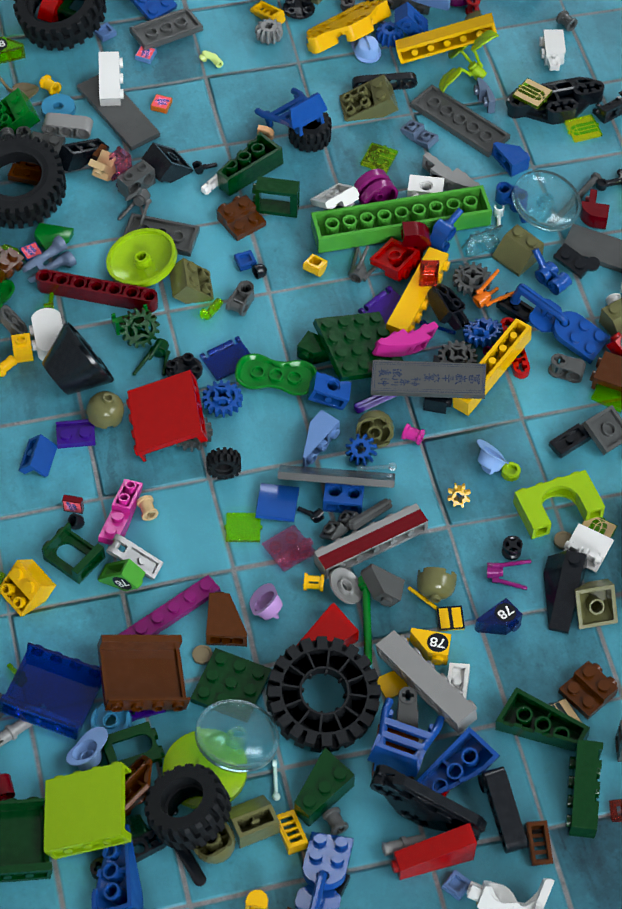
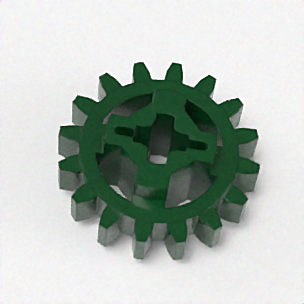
M134 308V313L127 311L129 316H122L124 323H119L123 328L119 330L120 334L123 335L122 339L127 341L129 346L134 344L135 348H138L139 344L143 348H145V343L152 345L151 339L156 340L155 333H160L156 328L160 326L159 322L156 321L157 317L152 315L150 310L146 312L144 308H141L140 312L136 308ZM134 325L142 327L145 331L137 329Z

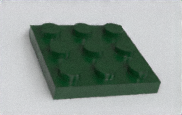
M215 648L190 701L248 723L269 680L272 669Z

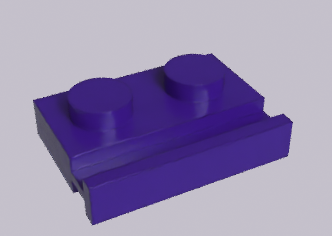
M88 419L56 422L58 449L96 445L95 428Z

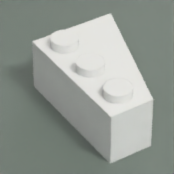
M119 51L98 52L100 106H121V99H124V89H121V84H124L123 73H121L123 58H120Z

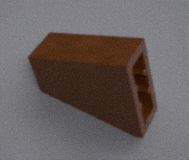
M209 593L206 629L207 645L247 647V632L230 593Z

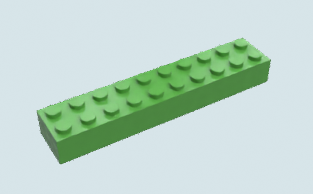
M480 185L311 212V229L318 253L384 243L388 242L391 238L402 240V222H422L428 227L429 234L431 235L434 224L439 219L448 220L457 208H461L463 213L453 224L456 227V231L491 225L492 209L484 186Z

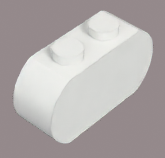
M42 308L36 311L31 317L32 325H29L30 336L35 338L31 340L33 351L37 350L38 358L42 361L63 326L60 312L53 308Z

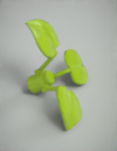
M487 30L474 41L471 51L474 52L477 62H472L463 51L469 45L450 50L448 53L449 58H454L460 52L470 63L467 67L469 70L467 71L462 67L450 69L439 81L440 90L444 93L448 85L462 72L468 74L469 77L473 76L476 81L477 78L483 79L487 72L483 68L476 50L492 39L499 37V35L493 30Z

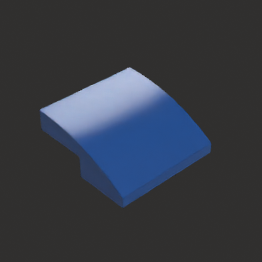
M261 483L255 518L294 522L299 487Z

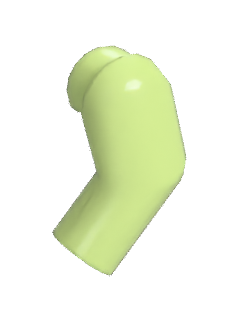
M204 50L199 55L203 62L209 59L217 68L223 65V61L215 53Z

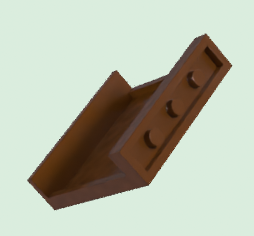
M101 635L97 648L105 711L120 712L122 710H132L140 712L143 710H153L160 712L162 710H173L178 712L186 710L191 699L186 697L180 655L182 636Z

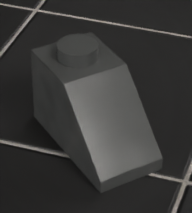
M370 564L361 570V576L374 600L387 607H391L401 601L405 583L404 579L374 564Z

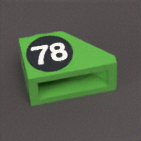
M129 558L105 564L97 580L112 587L129 591L138 589L142 585V579L146 572Z

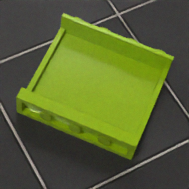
M112 762L110 765L95 766L90 770L74 771L69 775H57L52 779L45 780L44 853L55 860L130 843L131 833L125 829V774L131 773V769L122 762Z

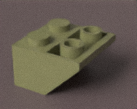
M182 258L175 264L169 273L173 298L185 304L207 302L214 299L210 271L185 258Z
M264 795L231 807L228 823L240 849L280 833V821L272 804Z

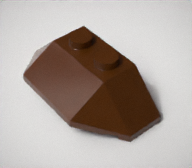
M143 754L129 767L131 773L125 774V819L130 816L131 810L137 804L145 801L147 792L151 787L152 760Z

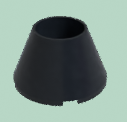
M66 321L42 362L51 378L67 395L113 382L112 374L100 357H97L92 347L82 335Z

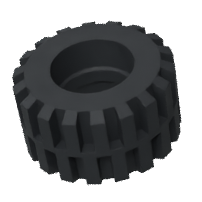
M323 112L325 123L322 125L314 120L303 126V135L301 137L295 133L294 129L289 127V139L293 147L299 148L300 151L305 150L306 152H317L318 149L322 150L324 147H327L328 142L331 141L332 129L329 114Z

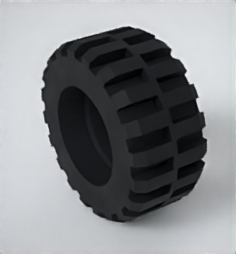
M185 764L183 767L178 765L171 771H165L161 778L158 777L154 781L155 785L149 788L147 792L149 796L145 798L144 804L146 807L144 808V813L147 817V822L162 843L177 850H185V848L192 850L196 849V846L200 845L203 847L207 845L209 840L212 839L213 841L217 838L216 834L219 831H223L225 828L224 823L228 822L230 817L231 802L227 790L213 770L205 768L204 765L200 764L195 766L193 764ZM202 796L199 806L193 812L182 817H173L175 810L183 801L191 797Z

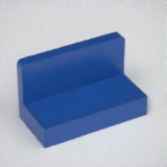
M41 434L29 439L18 471L26 474L34 470L43 477H47L57 445Z

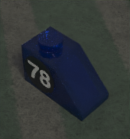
M505 598L476 619L475 630L479 633L507 635L509 632H515L520 628L523 614Z

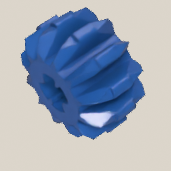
M391 20L388 23L383 21V24H378L375 31L376 40L379 44L381 43L382 47H396L395 40L403 38V30L395 22L392 23Z
M356 434L357 440L351 437L349 440L352 444H346L345 447L349 450L345 454L350 456V462L355 461L356 466H359L361 461L364 466H367L366 460L373 462L374 460L371 456H377V452L374 450L378 446L377 444H372L374 439L372 437L368 439L367 434H364L362 439L359 434ZM361 446H364L365 452L362 451V453L359 454L357 449H361Z

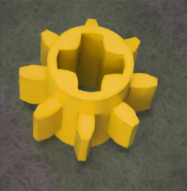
M454 483L453 489L448 488V493L452 495H449L447 500L453 501V507L456 504L464 507L466 501L470 502V498L466 495L471 494L470 489L465 490V483L462 485ZM456 493H460L462 497L459 498Z

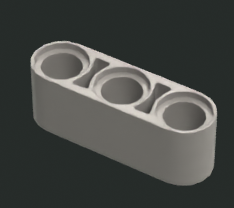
M47 113L41 130L46 134L66 138L88 139L94 122L87 116Z

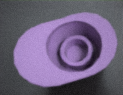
M272 583L259 587L249 602L252 613L255 616L258 615L264 620H269L273 617L279 619L278 612L281 610L283 602Z

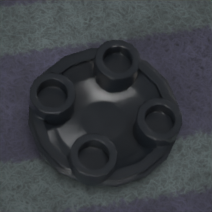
M285 0L283 11L290 18L306 19L313 15L315 6L311 0Z
M185 353L183 356L176 357L166 363L168 377L191 370L198 380L203 373L201 362L194 358L192 353Z

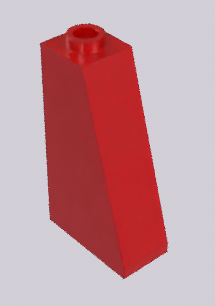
M332 603L301 640L310 638L311 641H315L317 636H327V641H333L335 637L344 640L343 645L349 647L350 644L358 641L359 630L338 606Z
M470 823L395 851L391 861L393 873H397L399 880L474 860L477 841Z

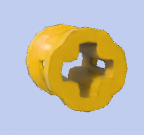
M50 75L43 76L39 82L40 87L49 91L50 95L58 94L61 91L62 85L52 80Z
M304 573L303 591L315 589L323 592L325 574L315 576Z

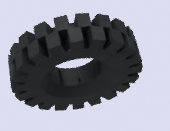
M317 636L315 641H311L310 638L301 640L299 645L295 646L293 644L287 648L284 655H280L274 664L273 670H271L266 688V705L268 712H271V721L275 728L279 726L281 729L280 734L285 739H293L295 741L294 745L304 749V746L311 747L310 751L321 753L324 748L330 752L338 751L342 746L347 748L367 732L378 712L381 688L377 684L379 677L376 669L370 668L371 661L365 654L362 657L358 654L359 648L353 644H350L349 647L343 645L344 640L334 637L333 641H327V636ZM316 674H324L325 676L328 674L336 678L338 683L342 684L345 694H343L344 704L340 708L336 707L335 711L329 713L318 712L310 708L309 703H306L302 696L304 692L302 685L308 678L312 679V676Z

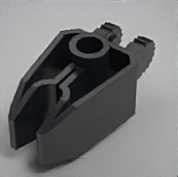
M439 283L427 292L429 304L439 322L443 324L449 323L455 331L460 330L465 325H469V320L463 312L465 304L449 287Z

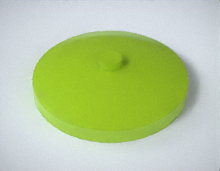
M155 228L137 229L125 234L112 245L106 258L107 270L114 282L149 287L163 280L172 271L177 261V248L171 236L162 230Z
M197 730L185 734L172 744L164 758L163 773L167 770H173L178 765L183 767L185 764H193L194 766L200 764L204 765L205 768H210L217 774L227 790L230 802L240 794L246 783L247 760L245 753L233 738L219 731ZM202 796L191 797L181 804L188 808L196 809L202 800Z

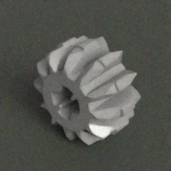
M263 18L262 21H258L255 28L257 40L261 41V44L267 43V45L269 43L275 45L276 42H280L283 35L281 23L277 22V19L271 20V18L268 20Z

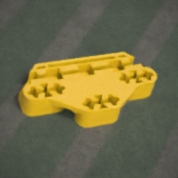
M374 0L372 2H361L308 29V43L306 44L308 51L312 52V54L321 53L338 44V37L342 35L346 36L348 42H352L373 32L374 24L392 15L388 1Z

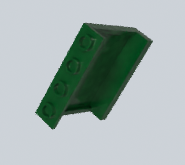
M29 797L21 800L9 798L5 801H0V883L51 878L52 862H50L49 856L44 853L45 798Z

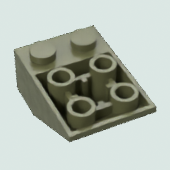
M384 74L339 96L346 122L382 118L399 110L393 86Z

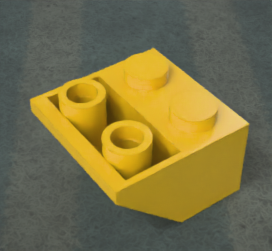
M33 559L17 560L1 583L0 594L23 617L44 603L56 587V584Z

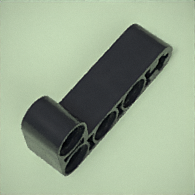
M502 766L481 772L478 775L479 786L483 793H487L505 853L527 848L526 835L505 768Z

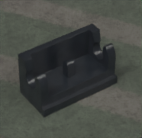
M617 96L616 99L603 106L597 103L595 105L596 108L592 112L605 124L622 115V97Z

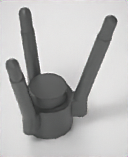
M139 187L134 193L126 197V201L133 198V202L118 217V220H121L135 205H145L139 225H143L148 207L152 202L149 191Z
M368 245L365 247L358 264H356L359 248H356L348 275L356 283H360L362 280L366 281L378 268L373 266L366 273V268L362 265L369 249Z

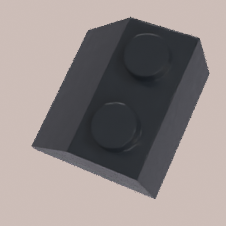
M154 142L141 158L155 169V178L160 182L172 183L193 171L191 166L174 148Z

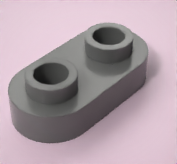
M4 305L0 307V323L6 327L11 335L28 332L26 324L9 306Z

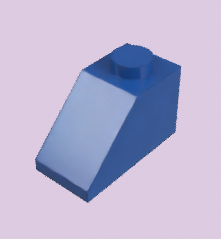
M500 142L493 143L492 156L511 177L528 170L530 156L520 146Z

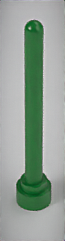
M362 576L358 577V587L362 591L364 654L372 664L370 591Z

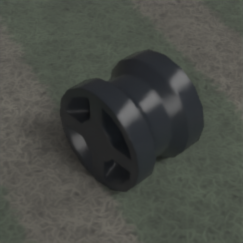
M517 536L506 537L502 547L504 558L507 560L518 559L521 556L522 540Z

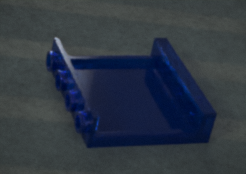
M28 642L27 652L6 694H2L0 698V712L77 740L102 686L100 667Z

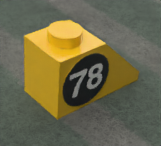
M411 628L410 642L421 652L422 657L426 661H431L434 665H447L452 634Z

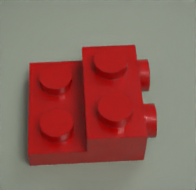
M391 238L370 258L371 265L385 270V276L398 282L403 278L407 279L410 276L411 270L418 268L421 262L420 250L414 247H403L402 242Z

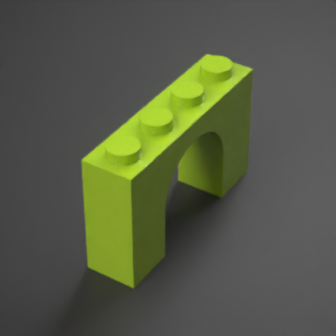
M586 470L575 471L564 477H556L545 483L540 482L529 488H521L514 493L513 504L531 539L550 534L552 523L542 504L551 497H565L571 500L577 506L585 521L596 517H603L605 505Z

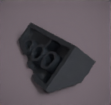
M566 550L547 558L543 575L549 630L569 634L576 608L574 590L582 586L587 568V554Z

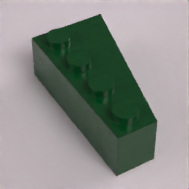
M259 132L254 141L250 140L243 151L240 150L234 159H230L217 171L219 188L228 196H231L256 181L258 176L262 177L284 164L282 148L262 132Z
M517 687L495 723V730L575 752L577 740H587L590 732L589 726Z
M578 739L574 756L569 757V769H572V776H568V788H571V795L567 796L566 806L570 808V815H566L565 827L569 828V836L595 839L599 812V801L597 799L599 798L601 783L598 782L602 769V760L599 759L603 750V742Z

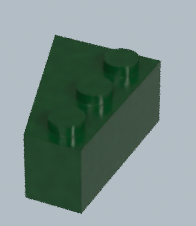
M324 748L294 801L296 815L308 827L352 789L355 783V774L326 748Z

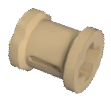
M144 495L136 501L137 506L141 509V517L144 521H151L159 514L153 505L154 499L151 495Z

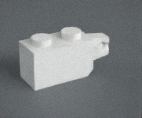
M543 30V36L539 39V45L542 47L541 59H544V65H548L549 71H559L560 65L564 63L566 53L564 31Z

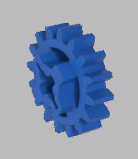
M484 317L482 319L476 318L475 322L469 321V325H465V329H463L465 342L474 344L476 348L479 345L482 348L487 345L492 347V343L495 344L503 334L502 324L498 323V320L492 321V318L485 320Z
M220 380L219 384L213 381V386L207 385V390H203L202 403H204V409H208L209 414L214 412L215 417L219 414H222L223 418H225V414L232 416V411L238 412V407H242L243 394H241V388H237L236 383L230 385V380L226 383Z

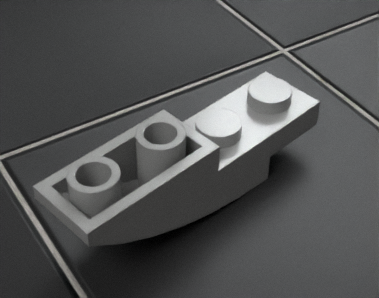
M429 152L423 155L422 167L430 173V177L445 178L444 190L449 191L480 186L478 182H475L459 168L452 171Z

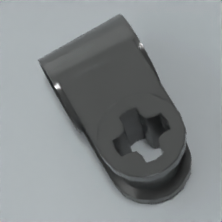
M245 280L238 284L226 303V310L238 312L240 316H244L247 313L249 306L254 301V285L252 282Z
M557 353L551 357V365L548 368V372L552 377L564 379L572 383H579L582 381L586 363L582 359Z
M404 687L399 691L397 721L418 728L417 692L412 687Z

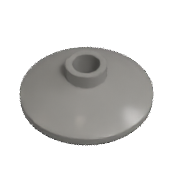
M336 568L331 572L329 582L333 593L344 603H358L362 599V591L358 587L357 576L346 568Z

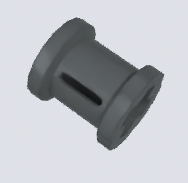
M567 10L561 11L556 19L557 23L565 26L568 32L574 30L578 24V20L572 18Z
M333 807L322 815V818L328 822L332 835L342 834L349 827L348 823L344 822L341 817L339 807Z

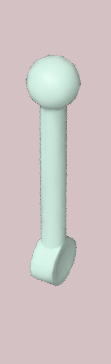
M272 759L274 783L272 799L278 801L281 796L278 793L277 759Z

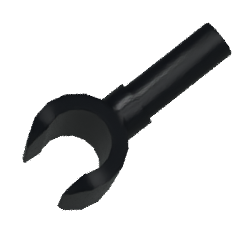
M195 161L192 164L195 173L198 175L202 174L205 169L217 167L216 162L202 165L200 161Z
M300 506L297 511L310 516L314 523H319L325 518L323 516L324 511L320 508L314 512Z

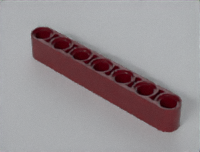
M42 269L36 273L37 288L42 293L132 310L136 308L138 311L145 304H147V310L151 312L158 309V295L151 288Z

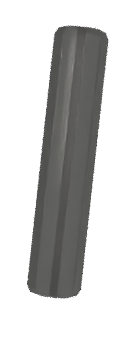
M387 498L383 499L348 521V528L356 531L391 509L392 501Z

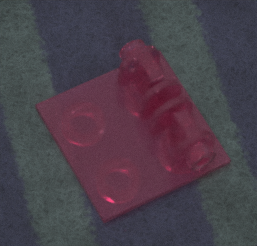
M295 525L290 526L262 543L263 547L284 572L314 555L315 551L311 546L313 545L312 539L310 537L305 538Z

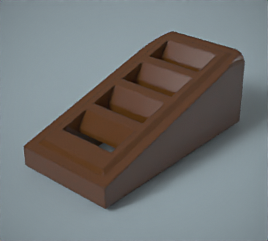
M547 820L526 822L524 824V832L527 839L531 866L553 864ZM541 829L542 833L532 834V830ZM543 838V841L533 842V839ZM544 846L545 850L535 851L534 847ZM546 854L547 858L536 859L535 855Z

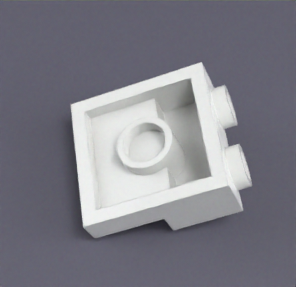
M338 183L311 198L310 201L312 206L328 210L336 206L349 207L354 205V202L359 199V192L354 186Z

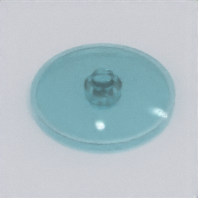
M547 170L529 171L518 179L513 188L512 200L515 209L526 222L538 229L552 232L562 231L571 227L580 215L581 199L576 188L557 173Z
M238 699L222 700L208 706L199 716L195 729L196 744L203 756L215 766L237 773L253 772L266 766L274 758L280 741L279 730L272 717L261 707Z

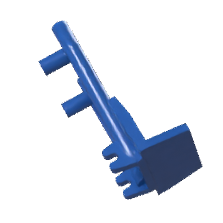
M297 88L291 89L294 100L271 113L260 108L255 109V114L264 118L268 127H272L274 121L294 129L295 133L299 134L300 137L303 135V126L316 120L321 125L325 123L323 112L327 111V107L318 92L307 98Z
M388 697L381 709L379 733L367 761L374 763L373 771H375L377 765H387L408 777L416 778L425 753L440 733L445 718L440 715L437 716L435 724H430L428 731L392 719L394 711L391 707L394 701ZM391 728L424 741L419 743L388 732L387 729ZM386 741L414 750L416 752L414 754H410L405 751L386 745Z

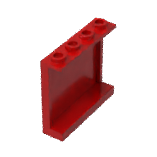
M191 370L127 391L128 399H126V403L131 412L129 420L133 425L131 434L136 444L133 448L136 456H140L144 462L147 461L146 454L196 437L200 443L208 441L198 383Z

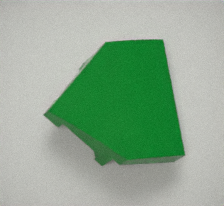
M39 223L34 233L35 241L44 251L52 245L53 239L58 235L67 244L74 235V228Z

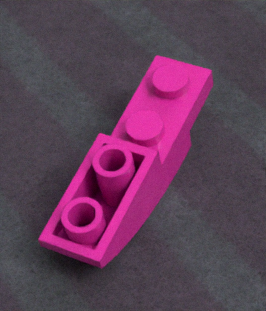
M433 321L429 324H423L415 331L407 332L405 329L398 332L394 331L388 337H382L376 341L372 354L380 357H401L420 352L426 348L439 326Z
M124 479L112 503V510L98 536V542L112 545L115 534L125 537L136 510V501L140 498L143 483Z

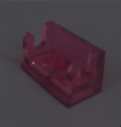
M120 146L109 155V160L116 157L114 162L116 173L112 175L111 181H115L117 176L132 167L131 155Z

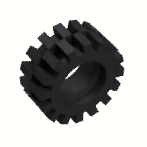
M220 447L216 448V451L214 449L211 450V453H208L206 456L208 475H212V478L218 477L219 480L222 478L227 480L228 477L234 478V475L238 476L241 472L240 453L236 449L233 451V448L227 450L226 447H223L222 450H220Z

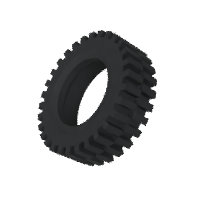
M10 134L6 135L7 140L2 141L0 137V168L14 162H30L39 165L42 169L39 183L28 193L19 196H7L0 193V227H5L7 223L10 229H14V225L18 224L19 229L24 228L25 223H28V226L31 227L34 226L33 221L36 220L39 224L43 222V216L46 219L51 217L50 211L55 213L57 211L56 205L61 206L62 198H65L67 185L61 158H59L58 152L54 151L52 145L48 146L45 140H42L40 143L39 137L36 136L31 140V136L25 134L24 138L21 137V134H16V138H12Z

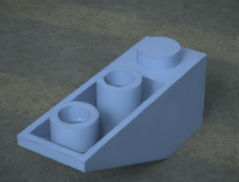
M323 410L310 421L303 453V467L313 464L321 451L324 452L331 440L336 439L340 434V421Z

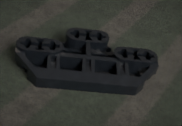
M586 77L542 83L540 85L552 91L539 106L514 95V93L518 90L535 100H541V95H538L541 90L533 86L516 88L506 100L507 114L514 119L527 117L551 125L571 122L589 105L602 101L605 87L602 81Z
M387 765L376 766L370 788L383 795L402 817L422 827L443 832L470 823L476 841L479 840L480 834L485 831L487 822L482 816Z

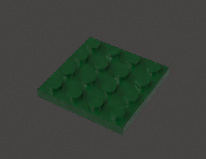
M380 312L317 318L313 322L340 382L372 378L373 360L403 361L402 357H380L372 354L376 341L390 335Z

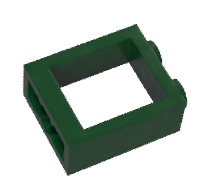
M258 176L257 182L253 183L252 194H255L253 195L252 202L256 205V211L261 214L297 218L300 206V181ZM261 193L290 197V202L261 198Z

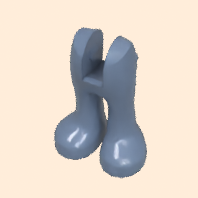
M58 235L53 239L52 245L43 253L29 260L22 267V271L25 273L35 266L38 270H55L60 266L72 267L77 262L71 252L65 251L53 261L44 265L46 260L67 249L66 242ZM36 273L27 278L30 283L36 282Z

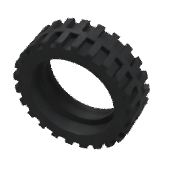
M14 0L15 3L13 4L15 16L26 38H29L32 44L36 43L39 48L46 46L47 50L53 51V48H57L58 51L64 50V47L72 49L77 43H80V45L85 43L84 39L87 37L92 38L94 30L98 31L100 29L99 23L104 22L105 16L103 13H106L107 9L105 0H85L81 8L71 17L59 22L48 23L34 18L36 9L42 0Z

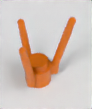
M499 269L475 291L476 295L472 299L478 308L489 307L493 303L513 295L514 291L491 300V295L498 291L499 288L496 287L490 292L483 291L500 272Z

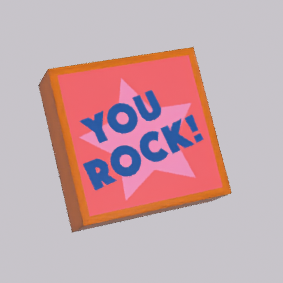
M156 94L151 104V110L167 114L172 104V98Z

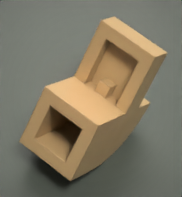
M102 149L97 161L90 158L88 165L93 168L91 175L105 181H110L117 173L123 159Z

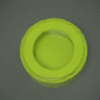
M515 462L505 463L501 469V475L507 481H516L520 477L521 468Z

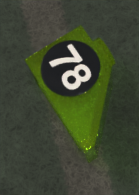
M4 36L0 37V64L26 58L23 43Z

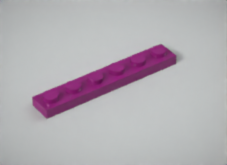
M207 575L118 635H157L209 600V593L221 592L220 587Z

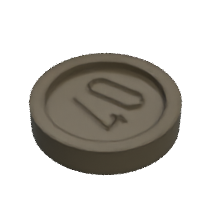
M566 531L558 532L554 537L555 546L564 550L566 541H569L572 535Z
M199 645L194 648L192 657L197 664L205 665L208 664L213 652L210 647Z

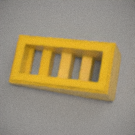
M262 0L250 9L261 20L263 18L266 20L269 18L271 20L277 19V22L281 24L286 20L282 9Z
M294 809L278 814L279 821L292 817V820L281 823L280 821V835L288 855L307 849L309 842ZM291 824H294V825H295L294 827H291V828H288V829H284V827H286V826H288V825H291ZM297 830V833H296V834L287 836L288 833H291V832ZM300 838V840L290 843V840Z

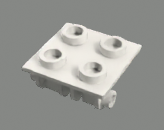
M578 523L570 540L566 541L564 551L569 550L587 554V569L597 573L614 540Z

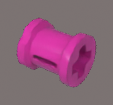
M407 423L401 439H409L416 442V445H420L424 438L425 430L411 427V424Z

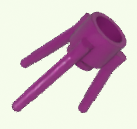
M529 559L504 563H487V578H492V583H501L526 590L527 586L500 579L499 576H503V567L529 564L532 561Z

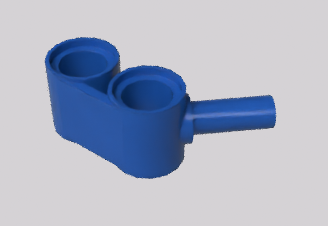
M508 182L498 183L495 201L500 205L510 204V209L513 212L519 213L521 223H526L528 221L525 212L527 193Z
M457 208L448 220L439 219L434 224L430 236L431 246H427V248L431 247L445 253L450 247L448 241L456 233V227L453 224L463 213L461 208Z
M539 248L532 250L539 264V269L535 271V277L541 284L545 285L555 295H559L572 284V280L567 273H559L558 267L553 262H545Z

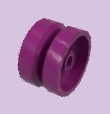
M382 169L367 171L354 184V187L359 192L358 201L361 204L392 200L398 197L397 188Z

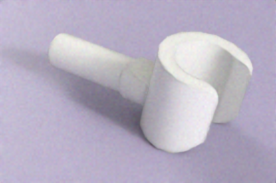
M494 205L493 215L497 219V229L501 228V218L504 216L505 209L504 205H502V209H497L496 205Z

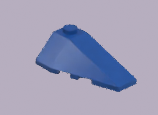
M468 727L416 781L442 794L486 771L500 755L475 731Z
M126 824L125 829L130 832V826ZM132 837L130 843L103 848L101 869H98L96 875L98 877L96 889H93L91 895L92 909H144L143 893Z

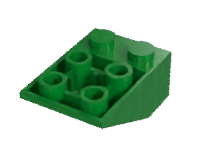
M19 88L0 101V130L9 127L16 134L17 128L21 126L31 128L40 121L29 97Z

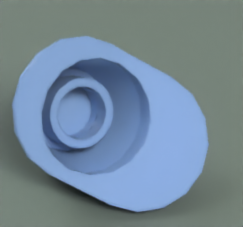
M366 35L351 42L355 56L361 62L374 63L380 59L381 50L378 41L373 36Z
M477 440V444L481 448L478 462L481 464L483 471L491 475L494 472L500 471L505 463L509 464L494 446L484 440Z
M95 727L87 731L68 752L66 757L67 763L77 766L81 771L90 770L92 767L99 765L102 760L101 749L108 738L107 730L104 727Z

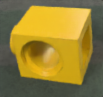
M30 333L11 335L13 353L17 363L34 361Z

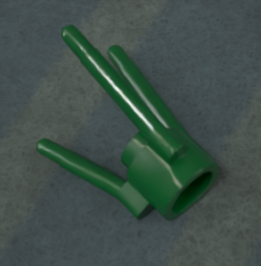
M162 338L156 339L154 345L151 346L147 355L133 372V375L135 376L147 360H151L154 356L157 358L164 356L162 375L165 376L166 363L170 355L168 350L169 343Z

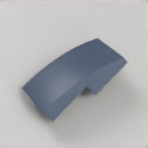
M477 78V83L474 85V95H477L478 102H483V106L487 108L488 114L494 113L496 104L494 94L482 78Z
M410 119L400 128V131L407 138L429 150L439 141L437 134L425 130L424 124Z

